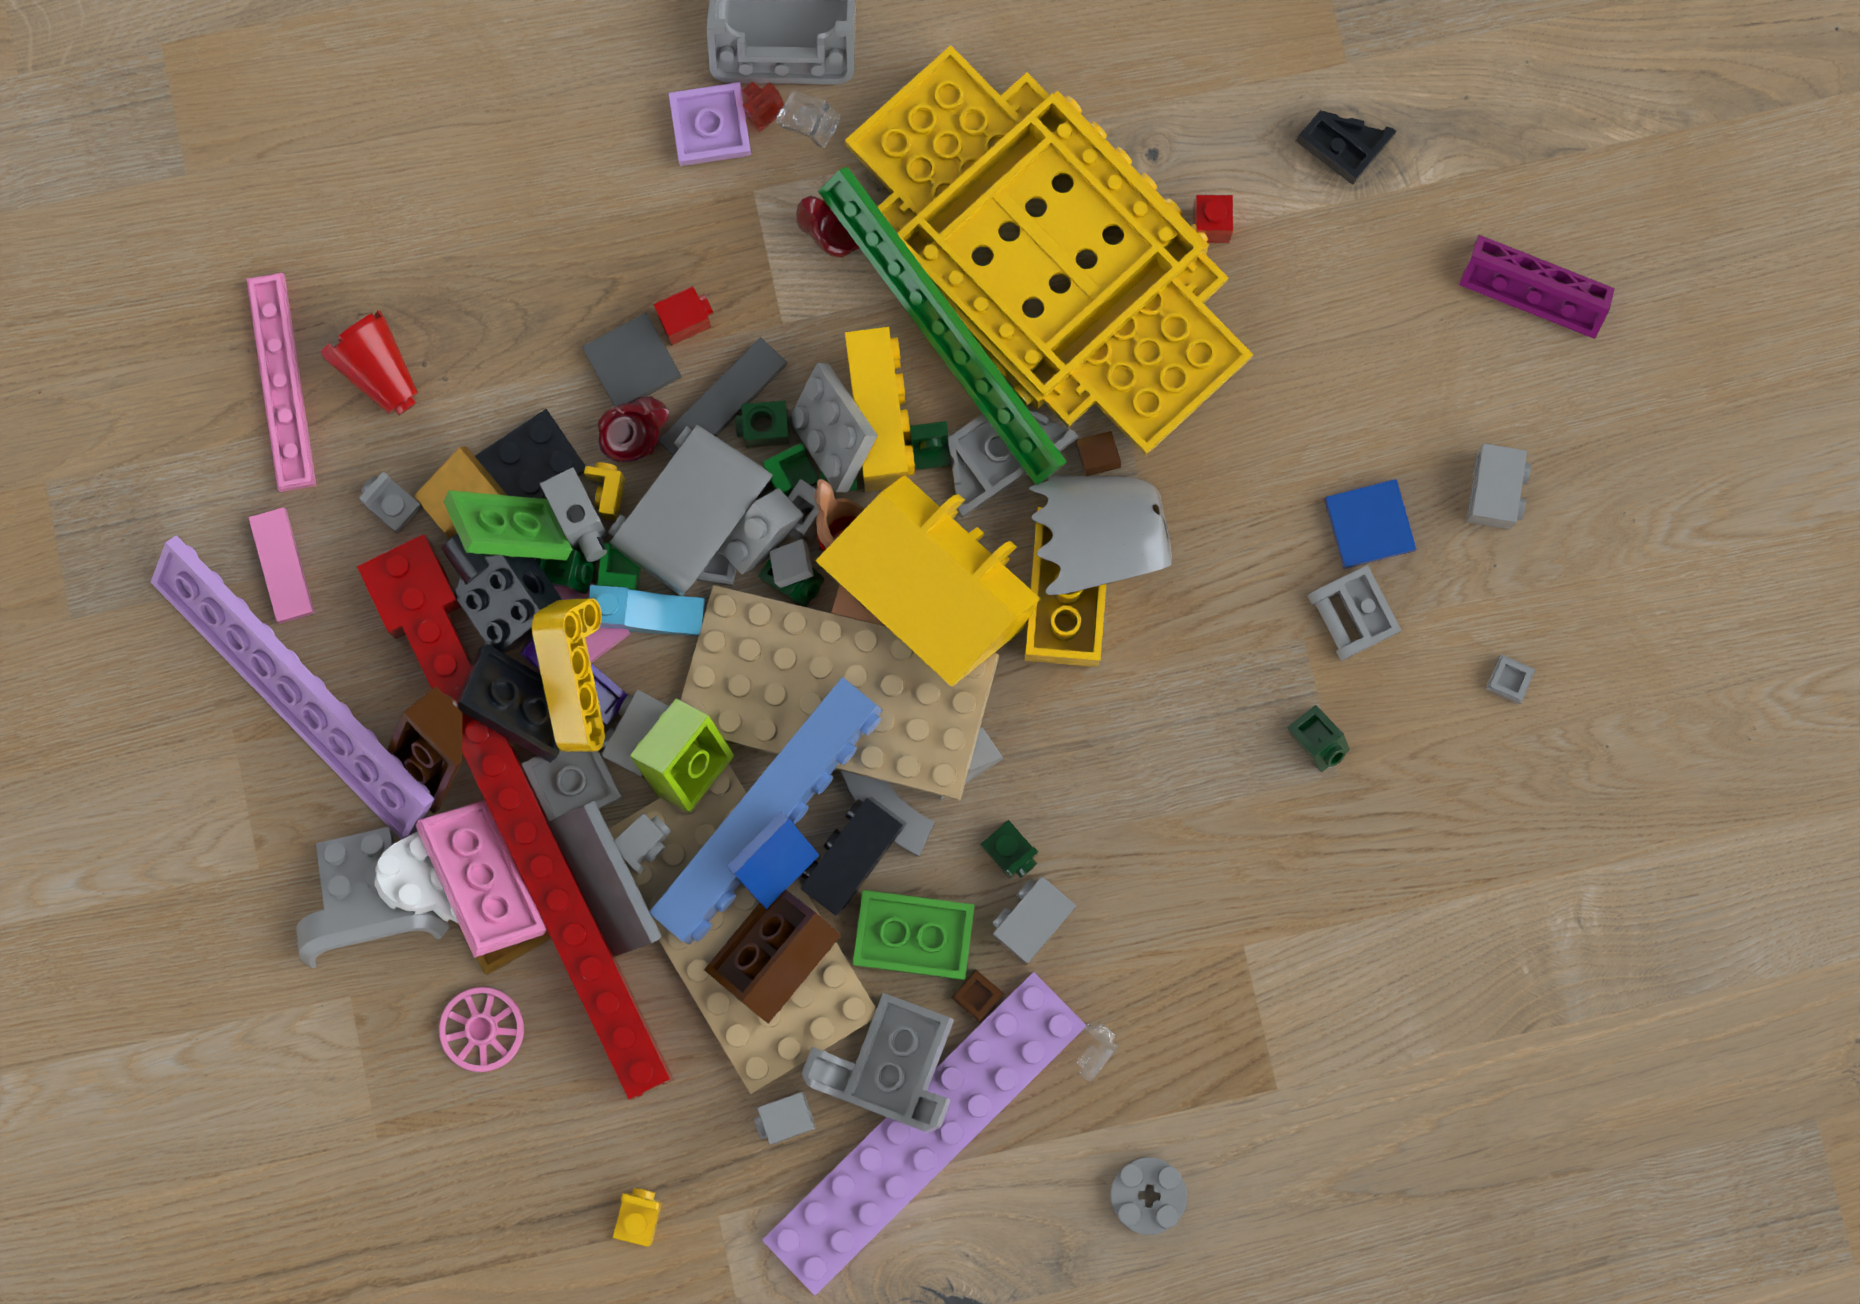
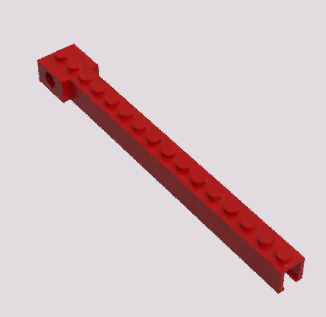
M422 534L356 567L387 632L395 639L406 635L431 688L437 687L443 694H447L457 701L473 664L449 614L462 606L454 596L455 590L432 542L425 534ZM462 713V753L628 1100H635L643 1096L644 1092L662 1083L665 1085L673 1081L674 1079L616 958L548 824L549 820L524 771L511 740Z

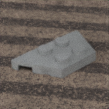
M1030 411L1059 452L1078 439L1075 431L1067 430L1049 421L1048 417L1037 411ZM983 414L948 437L955 492L965 499L958 507L959 515L962 519L1027 475L1021 464Z

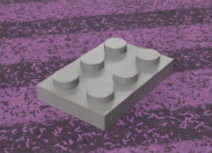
M817 363L806 382L795 408L792 410L789 422L834 491L848 493L878 435L831 366L826 363Z

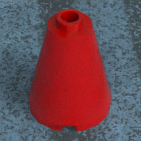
M380 310L374 316L372 313L339 334L338 341L340 343L333 347L329 342L320 351L329 364L387 414L395 411L400 416L416 404L413 397L418 394V391L386 318Z

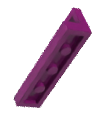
M1482 235L1477 237L1471 257L1459 283L1460 286L1593 339L1596 338L1610 311L1615 290L1613 287ZM1481 250L1486 251V252H1488V253H1491V254L1495 255L1496 257H1494V256H1492V255H1489V254H1487V253H1484V252H1482ZM1521 266L1529 268L1531 271L1524 269ZM1589 293H1592V294H1594V295H1597V296H1599V297H1602L1603 299H1600V298H1598V297L1592 296V295H1590Z

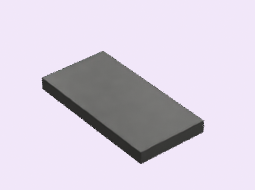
M592 801L549 821L548 824L614 957L649 945L662 938L596 803Z

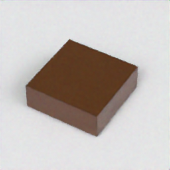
M1112 431L1076 440V447L1085 476L1121 468V460Z
M975 969L951 999L980 1023L1004 993Z

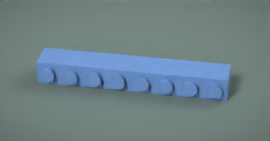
M842 677L649 911L650 914L682 942L691 944L694 940L699 942L704 938L712 927L709 921L718 910L724 912L736 898V894L733 892L741 884L727 865L780 812L786 815L793 824H796L807 812L809 806L806 803L816 792L819 795L829 786L833 779L830 774L839 763L844 765L852 758L857 750V747L854 745L863 734L868 736L881 721L878 715L883 710Z

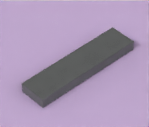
M760 337L672 425L658 442L674 456L679 449L674 442L686 426L693 430L696 425H699L714 436H717L742 411L741 404L750 403L787 366V361Z

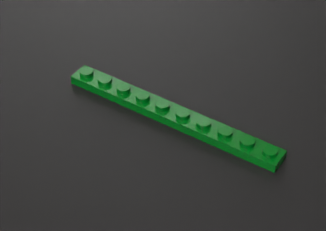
M848 167L839 169L818 190L819 194L1035 485L1044 482L1067 461Z

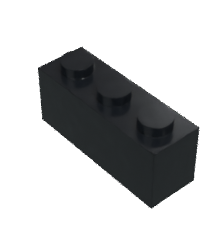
M872 796L867 797L864 802L858 799L845 816L850 820L842 832L836 829L830 835L823 846L828 850L820 862L815 860L801 875L805 882L800 889L835 916L842 913L907 825L904 820Z

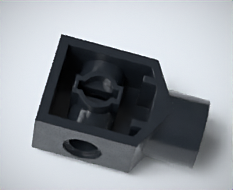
M458 533L452 536L441 548L460 576L454 596L484 641L503 653L520 648L533 637L532 620L534 615L552 603L562 600L535 558L466 553Z

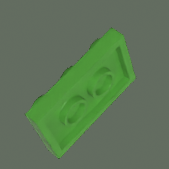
M448 490L443 501L466 553L530 557L545 560H567L572 551L570 543L547 499Z
M863 890L853 966L965 980L975 905Z

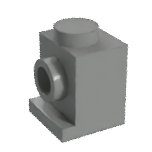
M802 479L799 480L788 498L804 515L789 532V535L797 540L805 536L813 541L817 534L816 522L819 512L814 499L816 489ZM811 511L809 516L804 521L805 514Z
M643 813L614 841L622 857L638 874H641L645 870L641 863L645 859L649 863L652 862L664 851L666 847L662 843L667 839L666 836L671 830L657 815L650 820Z

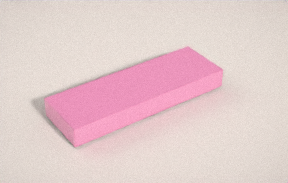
M283 507L248 517L276 622L282 624L315 614L287 509Z

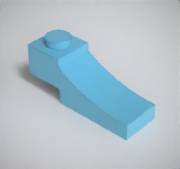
M590 585L589 598L597 600L602 612L600 627L699 637L704 619L705 598L650 593L624 587Z

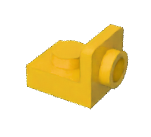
M597 462L595 467L585 466L584 475L589 481L604 483L603 486L597 487L595 508H599V513L604 520L616 521L620 513L625 477L621 471H617V466Z
M633 1187L632 1194L622 1193V1204L613 1238L651 1247L662 1206L661 1201L654 1200L655 1192Z

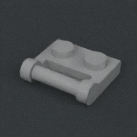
M1368 565L1307 595L1312 606H1317L1339 649L1336 653L1340 661L1349 659L1402 631ZM1337 593L1361 637L1354 642H1351L1329 599Z

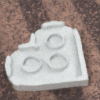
M418 831L394 843L383 852L376 866L375 887L380 898L390 908L395 909L398 907L405 911H416L415 914L418 915L433 910L444 921L448 922L450 919L458 923Z

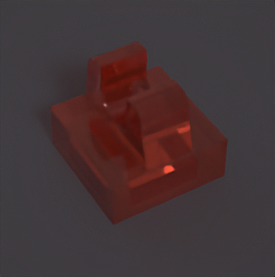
M751 82L741 90L748 98L742 106L751 125L759 133L787 111L779 91L770 82L762 89L754 82Z

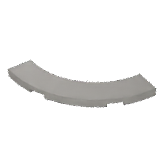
M841 771L848 790L855 801L860 799L864 802L867 797L872 796L907 823L894 842L919 857L935 822L911 808L897 795L888 782Z

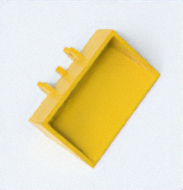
M904 475L884 489L815 561L943 680L953 687L1023 630L1040 598L1004 566L1010 560L1008 555L1017 547L1014 543L1008 541L991 554L978 542L985 534L982 530L976 527L968 533L953 519L959 513L956 509L965 501L961 495L956 494L939 507Z

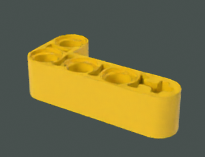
M593 598L558 600L538 611L532 620V635L557 747L562 752L599 751L604 744L605 730L585 638L599 629L602 620L600 605Z

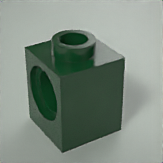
M785 400L741 404L742 415L735 416L737 438L744 437L746 448L790 445L788 413ZM766 417L772 421V425L765 432L755 431L752 428V424L756 419Z

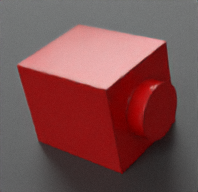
M1196 195L1193 205V224L1196 225L1197 233L1206 234L1208 238L1207 243L1230 242L1233 233V195Z
M694 286L653 304L671 345L711 328L708 316L714 314L706 295L698 296Z

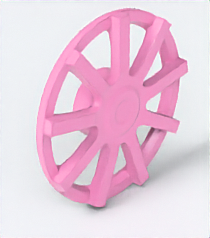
M474 987L456 995L445 1007L439 1023V1038L446 1055L456 1065L473 1072L496 1070L510 1062L521 1046L525 1031L523 1017L518 1005L507 994L491 987ZM478 993L488 994L482 1013L477 1011L471 995ZM495 996L506 1002L509 1007L492 1017L490 1012ZM462 999H465L472 1016L469 1019L451 1011ZM512 1012L514 1013L517 1029L498 1027L499 1021ZM449 1017L464 1024L465 1030L446 1035L447 1018ZM497 1035L516 1036L509 1052L496 1040ZM467 1037L469 1042L457 1057L449 1047L448 1042ZM491 1044L503 1058L487 1065L486 1046ZM475 1045H478L480 1049V1065L464 1062V1059Z

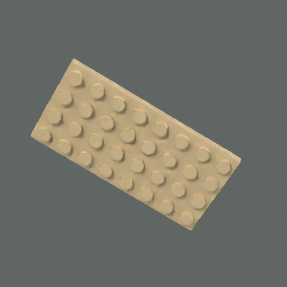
M713 585L680 701L709 715L726 742L778 755L843 677L883 711L878 715L881 721L874 731L868 736L863 734L854 746L857 747V750L852 758L844 765L839 763L835 769L960 801L999 655L993 653L956 685L951 687L885 626Z
M729 764L690 813L663 798H659L609 828L615 840L644 813L650 820L657 815L671 830L666 836L667 839L662 843L666 847L664 851L652 862L649 863L645 859L641 863L645 869L641 874H638L624 859L649 911L746 795V791ZM797 878L786 890L820 916L809 896L800 889L802 884ZM741 883L733 892L736 894L735 900L724 912L718 910L709 921L712 924L711 929L699 942L695 940L691 944L682 942L653 916L652 918L662 938L659 939L661 945L750 1095L806 1062L812 1047L824 1051L870 1023L874 1017L876 1007L837 942L769 1024L704 971L759 904Z

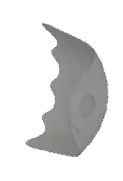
M1051 475L1047 478L1049 479L1047 482L1029 487V490L1043 494L1048 498L1047 505L1034 513L1032 520L1047 526L1053 533L1051 541L1041 547L1037 555L1057 563L1061 568L1057 579L1047 587L1045 591L1047 595L1071 593L1154 572L1172 565L1171 541L1159 491L1152 483L1143 479L1122 476ZM1154 504L1158 505L1160 515L1153 511L1152 506Z

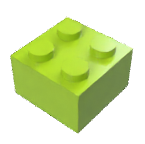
M675 699L669 708L661 714L656 724L644 739L637 744L635 750L630 755L657 796L689 813L735 756L709 715L678 699Z

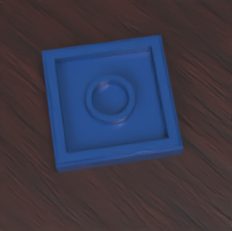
M1397 479L1325 497L1324 501L1343 569L1411 553L1416 550Z
M780 812L727 867L754 898L767 909L820 855L792 821Z

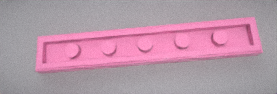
M277 273L248 278L246 280L277 489L279 492L314 487L316 486L285 275Z

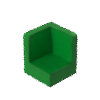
M802 443L762 462L764 469L772 474L770 482L774 490L779 488L787 497L800 479L810 486L817 484L818 477Z
M604 543L607 553L600 558L597 586L624 587L638 591L641 568L612 548L610 543Z

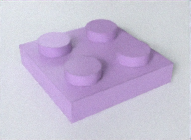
M740 82L669 93L680 166L751 156Z

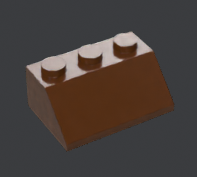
M434 687L403 711L387 749L391 755L396 756L402 762L404 768L416 781L423 783L427 787L430 795L435 799L429 809L433 814L440 809L462 762V712L459 710L456 701L451 696L443 694L437 687Z
M785 890L767 909L759 903L704 971L769 1024L822 958L831 950L832 946L841 937V934L816 912Z

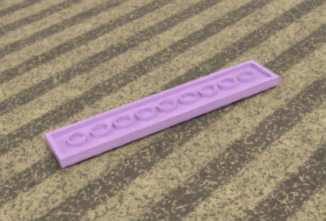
M177 535L165 542L150 583L401 840L417 832V821L425 818L435 800L430 795L427 787L414 779L404 768L402 762L396 756L391 755L378 742L375 734L365 728L352 715L348 706L339 702L326 689L324 682L319 677L314 676L301 663L297 654L287 649L275 636L273 630L267 624L262 623L249 610L246 602L236 597L224 584L222 578L216 572L211 571L198 558L197 553L192 547L186 545Z
M1033 972L935 1069L927 1091L951 1100L941 1128L927 1133L886 1117L762 1241L816 1295L1087 1025Z

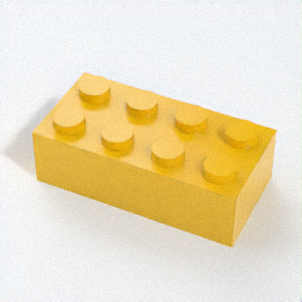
M889 327L845 332L853 400L878 435L862 465L865 492L884 490L904 475L908 478L915 475L912 445L905 446L904 440H910L908 410H900V404H906L903 373L895 374V369L901 368L898 337H890Z
M1035 522L1030 589L1040 600L1027 622L1024 661L1099 667L1107 584L1066 594L1047 595L1045 593L1047 587L1057 579L1061 568L1057 563L1037 555L1038 550L1051 541L1053 533L1047 526Z

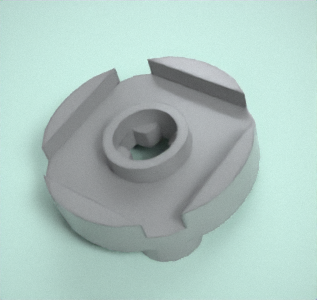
M1143 1157L1128 1163L1116 1175L1111 1186L1110 1200L1115 1214L1129 1229L1140 1234L1154 1235L1162 1233L1178 1223L1187 1205V1188L1179 1171L1169 1163L1158 1158ZM1150 1184L1153 1185V1191L1159 1193L1160 1197L1159 1200L1153 1201L1152 1207H1145L1144 1200L1138 1199V1192L1145 1191L1146 1185Z

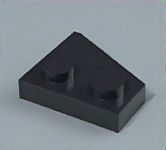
M1320 110L1299 134L1296 142L1353 185L1392 140L1397 131L1387 126L1384 130L1364 126V121L1354 118L1344 119L1337 114Z

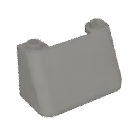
M709 0L707 41L711 75L715 79L727 83L837 85L848 82L853 77L855 64L856 0Z
M696 425L693 430L688 426L685 427L674 442L679 449L628 518L626 519L620 515L608 531L613 536L609 543L614 549L678 596L684 595L772 477V474L762 466L699 425Z

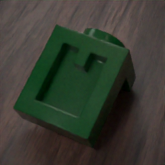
M947 422L910 425V440L913 447L915 470L950 466Z
M771 559L768 560L757 576L764 583L790 597L797 605L807 607L809 602L817 596L820 586L824 582V577L812 567L814 576L780 588L774 582Z
M572 549L567 560L536 558L537 563L553 586L569 588L578 593L587 594L590 582L594 577L595 561L588 562L582 552Z
M1317 705L1313 706L1287 727L1290 735L1313 758L1315 766L1320 772H1323L1328 767L1339 764L1349 751L1344 733Z
M1009 820L980 844L1009 879L1015 874L1022 878L1037 865L1033 858L1038 855V850L1029 844Z

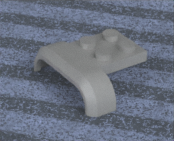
M390 827L316 843L324 910L304 917L296 926L299 958L311 968L317 967L316 958L323 952L409 931H426L433 934L436 939H440L449 929V922L441 919L433 910L418 915L415 914L416 911H405L398 907L392 909L380 898L375 887L376 866L383 852L394 844L393 833Z
M882 993L856 1063L812 1047L802 1071L806 1086L927 1133L941 1128L951 1100L927 1090L954 1019Z

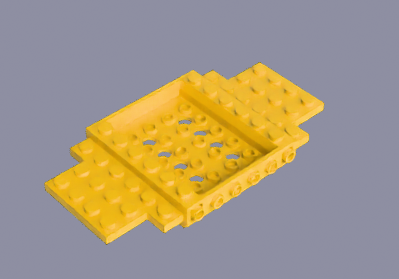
M950 45L844 140L845 146L892 193L878 206L879 210L1001 374L1015 387L1013 390L1024 405L1028 406L1031 403L1038 410L1045 404L1069 428L1088 409L1096 404L1146 456L1253 356L1250 350L1204 304L1228 281V276L1206 255L1209 244L1206 242L1208 240L1206 234L1197 233L1196 225L1192 224L1190 226L1181 217L1183 213L1179 206L1170 198L1165 200L1156 191L1157 185L1150 176L1144 172L1139 174L1131 166L1132 160L1129 155L1120 147L1115 149L1106 140L1107 135L1100 125L1094 121L1089 123L1080 114L1082 109L1072 97L1067 96L1065 98L1058 90L1054 94L1051 93L1049 95L1028 72L1000 96ZM1059 174L1068 175L1073 181L1072 189L1066 193L1057 192L1052 186L1053 178ZM1033 198H1038L1045 202L1047 210L1040 217H1032L1026 212V203ZM1011 222L1019 227L1020 235L1016 240L1008 242L999 236V228L1004 223ZM1109 226L1119 227L1124 234L1123 240L1116 245L1106 243L1102 236L1105 228ZM978 247L989 248L993 253L992 262L986 266L977 265L972 259L973 251ZM1090 250L1096 255L1097 263L1093 268L1083 269L1076 263V256L1080 251ZM1062 274L1070 280L1071 286L1067 292L1058 294L1051 290L1049 281L1054 275ZM1028 299L1039 300L1044 306L1043 313L1037 318L1027 317L1022 310L1025 301Z

